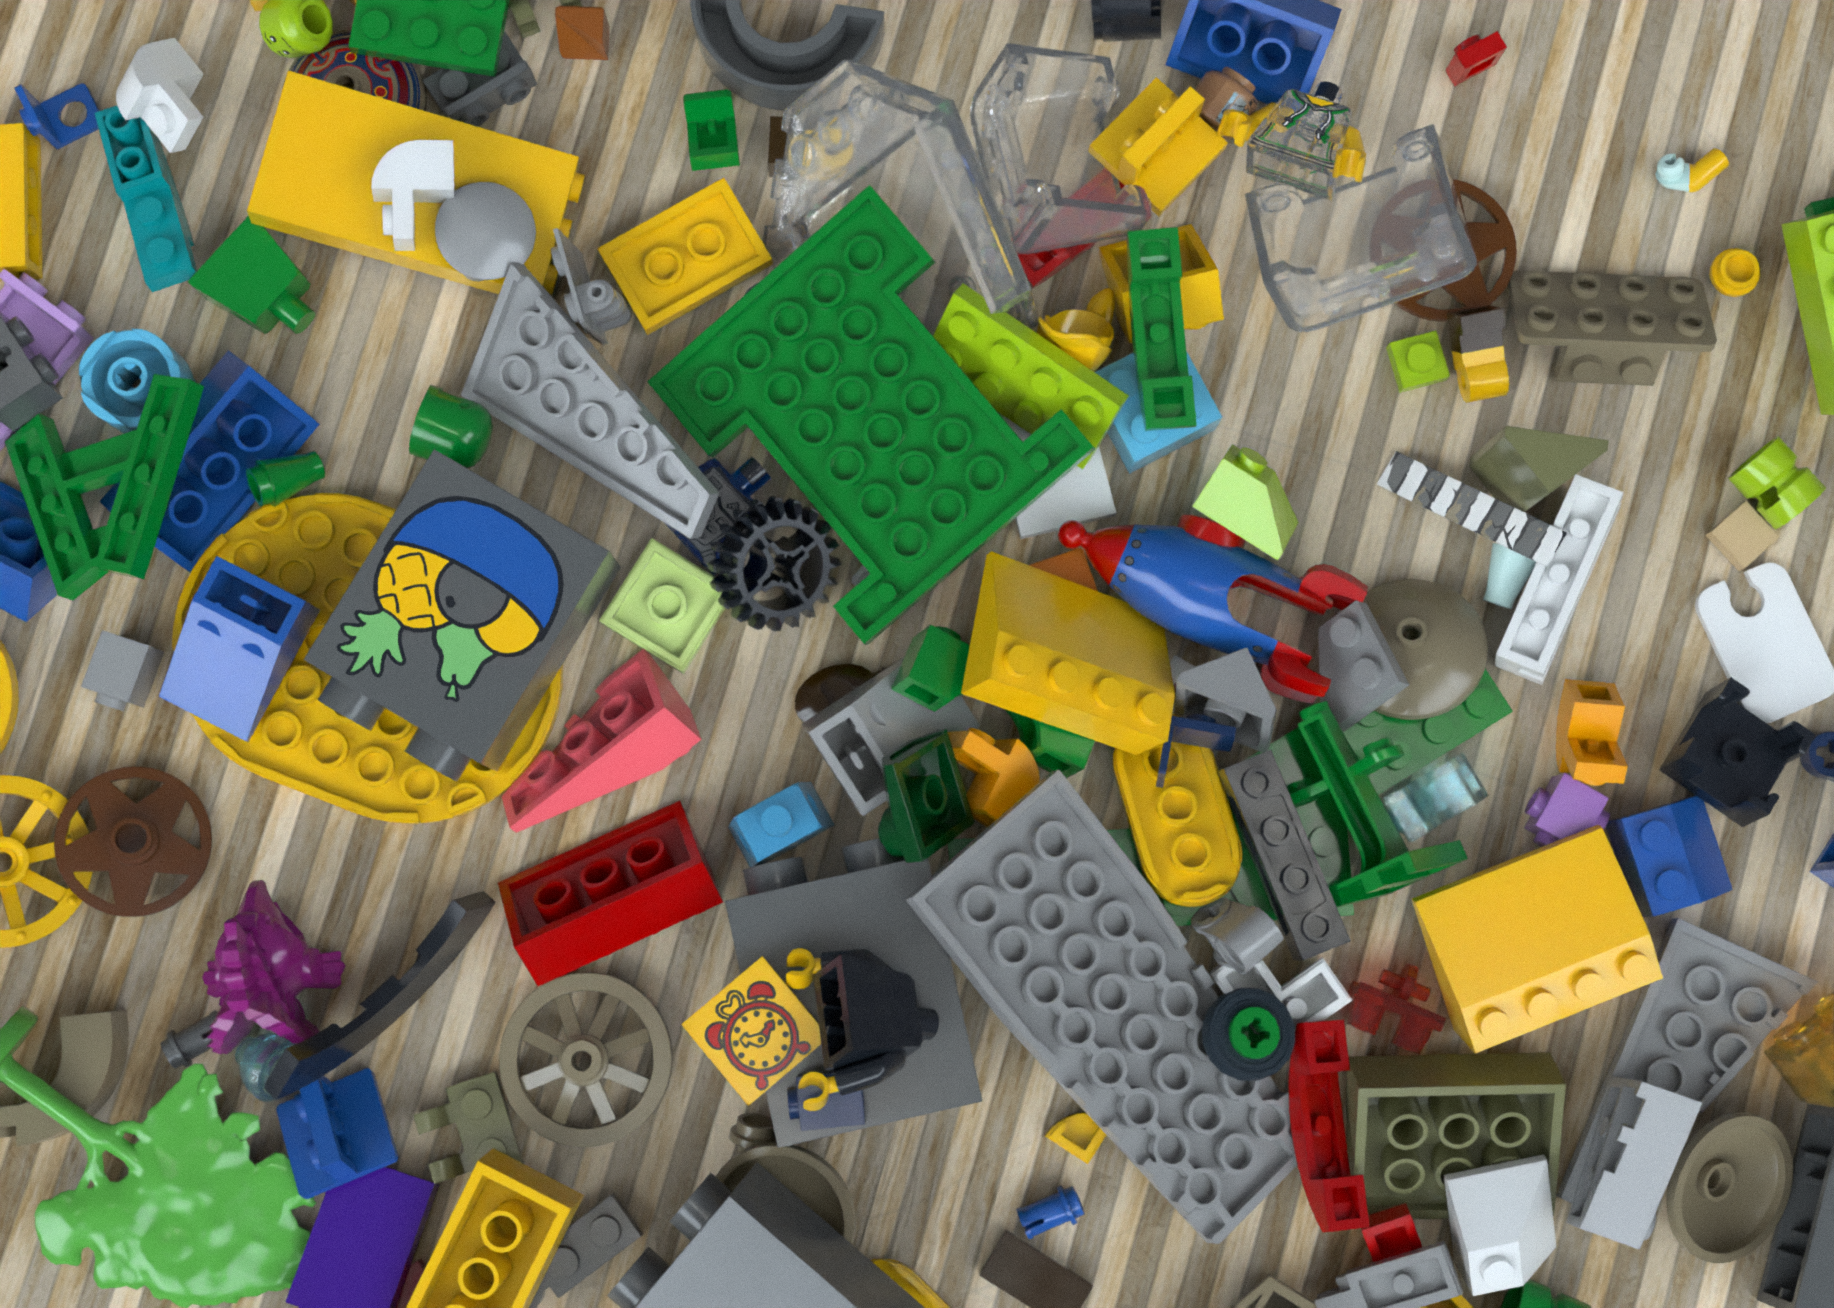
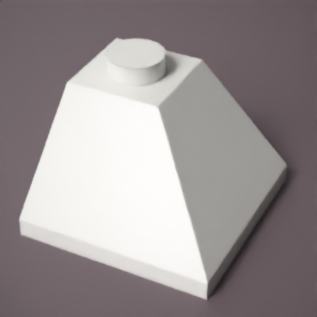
M1544 1154L1444 1175L1454 1262L1472 1296L1524 1286L1556 1248L1548 1164Z

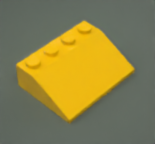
M991 551L986 555L961 694L1137 755L1168 742L1175 691L1165 629L1138 613L1125 601Z
M1595 825L1412 898L1453 1030L1475 1054L1663 979L1650 932L1606 834L1600 825Z

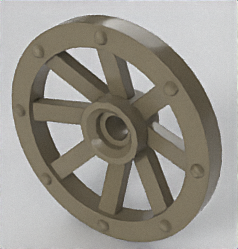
M601 973L565 975L549 981L534 990L512 1014L505 1028L499 1053V1071L503 1089L510 1105L520 1119L539 1135L559 1144L575 1147H594L617 1141L645 1123L655 1112L666 1093L673 1065L671 1037L663 1016L654 1003L632 984L617 977ZM577 991L606 993L587 1034H583L570 993ZM553 1000L556 1001L565 1030L566 1042L529 1025L537 1013ZM620 1001H623L637 1013L646 1027L606 1043L602 1038ZM522 1040L558 1057V1062L521 1077L520 1049ZM652 1042L653 1070L651 1079L611 1063V1057ZM581 1050L586 1051L591 1056V1065L586 1070L580 1069L575 1063V1057ZM564 1077L566 1082L551 1118L533 1102L527 1091ZM601 1079H609L644 1093V1095L630 1112L618 1120ZM581 1086H585L602 1126L582 1128L566 1125Z

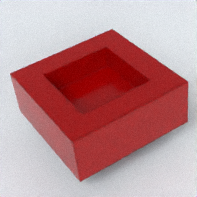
M1498 31L1481 39L1479 34L1473 35L1457 45L1453 50L1455 55L1445 70L1454 87L1495 66L1507 49V46Z
M1407 1203L1368 1215L1370 1227L1361 1228L1373 1262L1423 1247Z

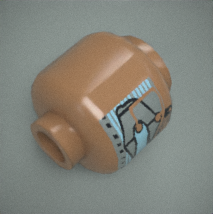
M1224 67L1221 72L1215 70L1207 71L1194 89L1205 99L1200 117L1217 132L1225 110H1239L1250 116L1257 108V100L1253 95L1256 87L1244 76L1229 67ZM1221 136L1225 140H1234L1230 136Z

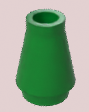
M315 451L300 455L256 460L254 467L246 469V478L250 491L260 506L270 503L276 507L312 483L324 479L325 469L319 455Z

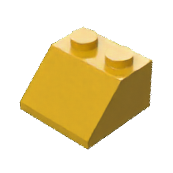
M1188 224L1178 227L1182 266L1180 290L1184 330H1197L1205 327L1208 323L1224 320L1218 268L1193 225ZM1127 240L1098 248L1108 288H1111L1114 292V309L1117 320L1130 344L1133 341L1128 289Z

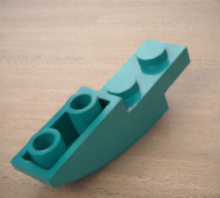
M117 105L95 112L114 188L124 203L145 284L153 293L189 280L198 271L191 249L195 245L160 140L141 117L125 120Z

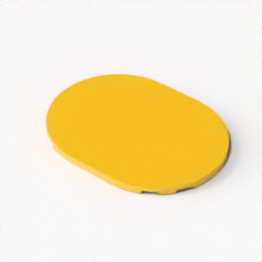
M314 493L315 495L287 499L276 507L270 503L248 513V517L234 525L225 534L221 533L212 542L193 567L183 587L173 623L172 650L175 651L191 601L216 556L320 609L249 742L190 713L202 731L211 740L210 742L226 757L244 769L362 816L392 823L422 824L456 818L490 803L509 789L544 748L559 712L563 690V664L499 770L495 771L471 759L458 782L434 770L404 751L418 727L385 708L370 731L317 700L332 676L308 663L304 658L396 509L358 496L340 493Z

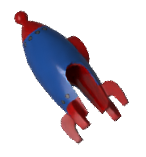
M1182 515L1177 526L1132 524L1111 526L1096 530L1095 532H1086L1082 523L1077 520H1068L1058 530L1060 543L1069 549L1078 548L1079 546L1085 549L1086 555L1095 570L1138 613L1174 634L1226 654L1248 648L1253 661L1262 664L1260 676L1266 688L1274 694L1300 702L1314 704L1317 696L1324 697L1329 689L1331 679L1306 668L1312 656L1236 621L1228 610V591L1239 587L1251 589L1323 616L1326 610L1332 607L1344 610L1355 600L1363 602L1368 591V586L1353 575L1327 564L1314 565L1303 576L1298 578L1278 565L1243 549L1246 543L1245 540L1224 526L1194 515Z

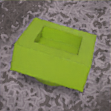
M1436 330L1390 342L1386 347L1399 393L1444 382L1450 377Z

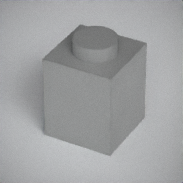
M102 630L81 687L98 692L94 701L96 703L123 712L127 702L144 708L164 652L149 645Z

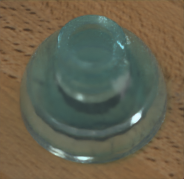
M274 1032L265 1033L256 1038L249 1037L240 1043L236 1050L235 1060L239 1065L242 1083L250 1094L263 1102L275 1100L264 1089L265 1082L284 1050L295 1044Z

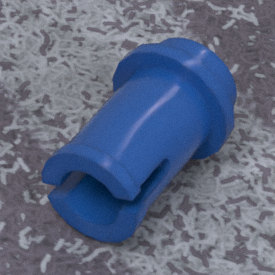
M1060 1185L1057 1187V1193L1016 1209L1022 1227L1025 1226L1026 1228L1025 1233L1029 1240L1068 1221L1075 1225L1078 1223L1077 1218L1085 1215L1074 1186L1064 1189Z

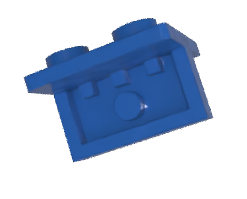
M369 1068L334 1082L322 1076L311 1084L299 1089L300 1093L295 1095L293 1099L276 1107L297 1190L304 1199L312 1198L393 1164L399 1158L375 1074Z

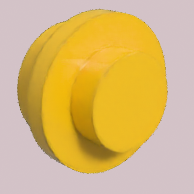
M1739 248L1727 249L1712 261L1709 270L1710 280L1715 289L1725 296H1744L1753 290L1759 281V263L1756 257L1746 250Z

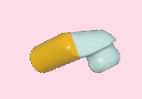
M1717 148L1710 150L1695 164L1685 163L1684 159L1680 157L1676 160V154H1667L1658 161L1655 175L1658 182L1667 189L1693 193L1699 191L1729 166V161L1726 155Z

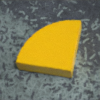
M1080 1112L1058 1120L1048 1129L1044 1136L1086 1164H1089L1106 1134L1086 1112Z

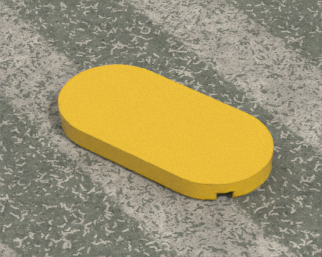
M1171 742L1164 786L1160 788L1156 787L1163 744L1137 755L1115 748L1112 764L1113 773L1141 870L1147 883L1160 897L1180 906L1198 907L1220 899L1231 889L1238 877L1242 862V846L1224 787L1217 774L1219 770L1212 749Z

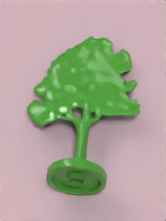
M24 1005L20 1007L0 1029V1082L73 1133L86 1150L88 1158L85 1171L75 1190L61 1192L52 1199L41 1201L37 1206L34 1214L35 1228L41 1244L42 1254L55 1265L68 1264L78 1266L82 1262V1250L89 1247L94 1251L95 1255L93 1279L101 1289L128 1286L137 1290L146 1286L151 1291L153 1297L159 1300H171L176 1305L185 1308L192 1304L202 1307L207 1305L216 1306L223 1302L237 1303L241 1297H253L267 1291H282L285 1288H291L311 1234L309 1230L298 1225L291 1210L303 1205L313 1207L317 1202L314 1201V1197L304 1199L299 1195L290 1160L285 1154L275 1152L256 1165L249 1159L250 1146L247 1138L261 1130L259 1116L236 1112L231 1113L222 1122L215 1099L216 1095L223 1093L219 1086L217 1074H208L203 1064L195 1063L182 1071L181 1079L147 1112V1118L142 1123L134 1120H123L114 1125L102 1122L54 1090L41 1078L27 1071L13 1059L12 1055L38 1022V1016ZM125 1133L133 1134L139 1141L132 1144L123 1136ZM105 1150L124 1161L128 1167V1175L119 1182L109 1181L104 1173L102 1154ZM91 1180L94 1183V1187L87 1188Z

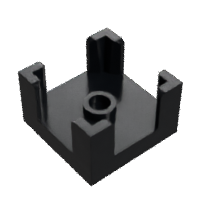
M1730 677L1704 694L1659 771L1741 827H1744L1771 813L1780 796L1776 793L1769 794L1785 765L1804 755L1816 734L1796 721H1792L1778 730L1774 729L1737 703L1750 694V690Z

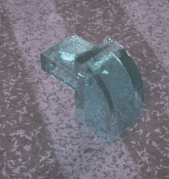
M1462 752L1387 795L1383 800L1398 831L1405 835L1408 842H1413L1428 834L1445 821L1476 805L1489 795Z

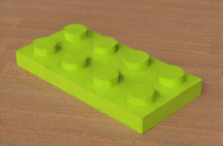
M964 283L953 293L933 334V337L996 411L1028 433H1034L1062 409L1095 448L1090 455L1077 465L1082 470L1092 459L1129 395Z

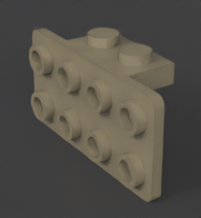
M1516 270L1513 271L1508 283L1517 339L1527 345L1560 346L1554 366L1556 382L1654 386L1666 350L1710 352L1714 349L1717 341L1704 285L1696 278Z

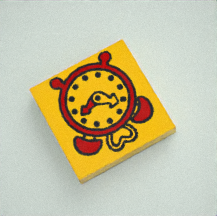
M764 956L760 957L681 1024L748 1106L821 1045L818 1021Z

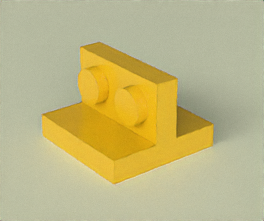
M1156 77L1089 145L1088 152L1159 217L1226 149L1228 142L1223 137L1216 136L1217 132L1200 117L1205 99L1190 86L1178 97Z

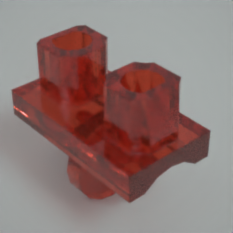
M1410 963L1403 967L1400 974L1385 968L1382 970L1378 982L1393 988L1392 994L1361 981L1359 983L1352 981L1348 990V994L1354 999L1350 1006L1347 1025L1368 1034L1376 1035L1384 1012H1388L1400 1018L1391 1043L1415 1054H1420L1429 1040L1432 1031H1442L1447 1018L1407 1001L1411 996L1426 1002L1431 992V988L1416 982L1419 968Z

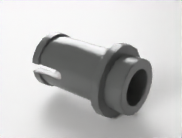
M216 1010L178 1033L174 1030L167 1033L168 1038L160 1044L164 1055L172 1067L176 1069L184 1065L188 1068L193 1063L192 1059L211 1049L207 1045L212 1039L207 1038L209 1034H206V1032L211 1030L210 1025L218 1014Z

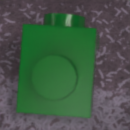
M725 89L685 94L683 96V103L687 121L689 157L692 171L740 166L737 127L731 91Z

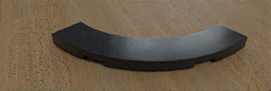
M484 891L452 900L437 924L416 949L418 952L416 962L403 977L398 980L394 975H391L378 989L360 1003L362 1013L342 1028L333 1023L310 1038L286 1048L265 1082L264 1089L275 1100L296 1092L334 1070L377 1038L404 1014L450 966L484 922L496 902Z

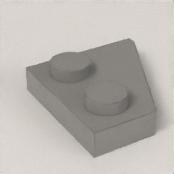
M1354 601L1318 628L1319 673L1331 679L1329 689L1324 697H1320V702H1328L1343 732L1409 686L1402 669L1366 603Z

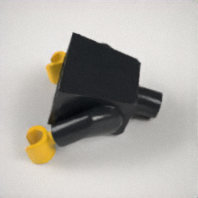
M797 948L788 954L787 967L799 966L805 968L802 971L793 970L786 973V984L789 987L797 990L804 989L814 979L824 1070H834V1076L828 1078L818 1072H809L801 1078L798 1089L815 1085L823 1092L817 1098L805 1100L803 1102L804 1109L808 1111L822 1109L828 1101L829 1094L837 1091L840 1092L841 1096L880 1084L904 1067L906 1057L921 1048L923 1040H931L935 1037L939 1027L938 1014L934 1009L918 1007L914 980L908 974L893 970L867 949L822 952L821 958H814L808 950Z

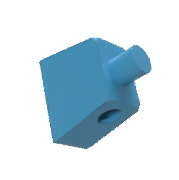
M797 782L733 817L728 828L749 867L766 864L835 825L812 782Z

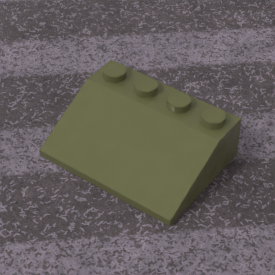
M1550 1052L1349 1056L1350 1071H1347L1345 1099L1347 1152L1350 1175L1364 1176L1368 1215L1407 1203L1412 1219H1447L1449 1214L1444 1175L1544 1154L1548 1164L1554 1216L1566 1083Z

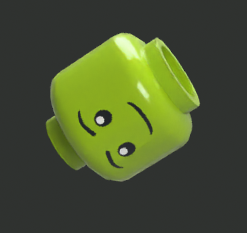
M269 0L264 4L259 15V28L262 38L269 49L279 56L292 59L321 51L329 43L333 34V20L330 10L323 0Z

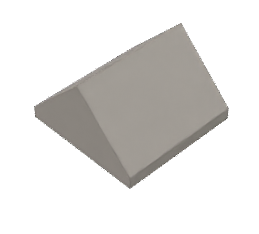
M1248 648L1183 671L1179 674L1176 681L1175 715L1186 718L1190 714L1209 716L1216 720V724L1236 727L1234 742L1262 753L1268 751L1272 738L1276 707Z

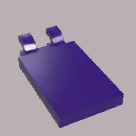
M385 1166L326 1191L285 1302L299 1308H396L440 1184H434V1182Z

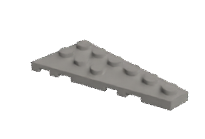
M511 263L461 396L481 404L492 416L688 538L701 537L719 496V491L526 266L521 263Z
M1672 918L1657 953L1663 979L1645 985L1641 991L1556 1197L1569 1203L1573 1202L1612 1076L1643 1081L1702 1102L1699 1113H1703L1751 1059L1756 1047L1772 1029H1777L1788 1017L1786 1013L1802 995H1807L1818 981L1684 920Z

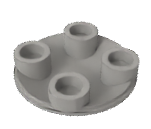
M476 182L460 187L454 191V198L446 199L443 202L436 217L435 237L438 248L449 265L469 280L480 282L506 277L511 263L523 265L534 249L536 227L530 208L516 192L497 183Z

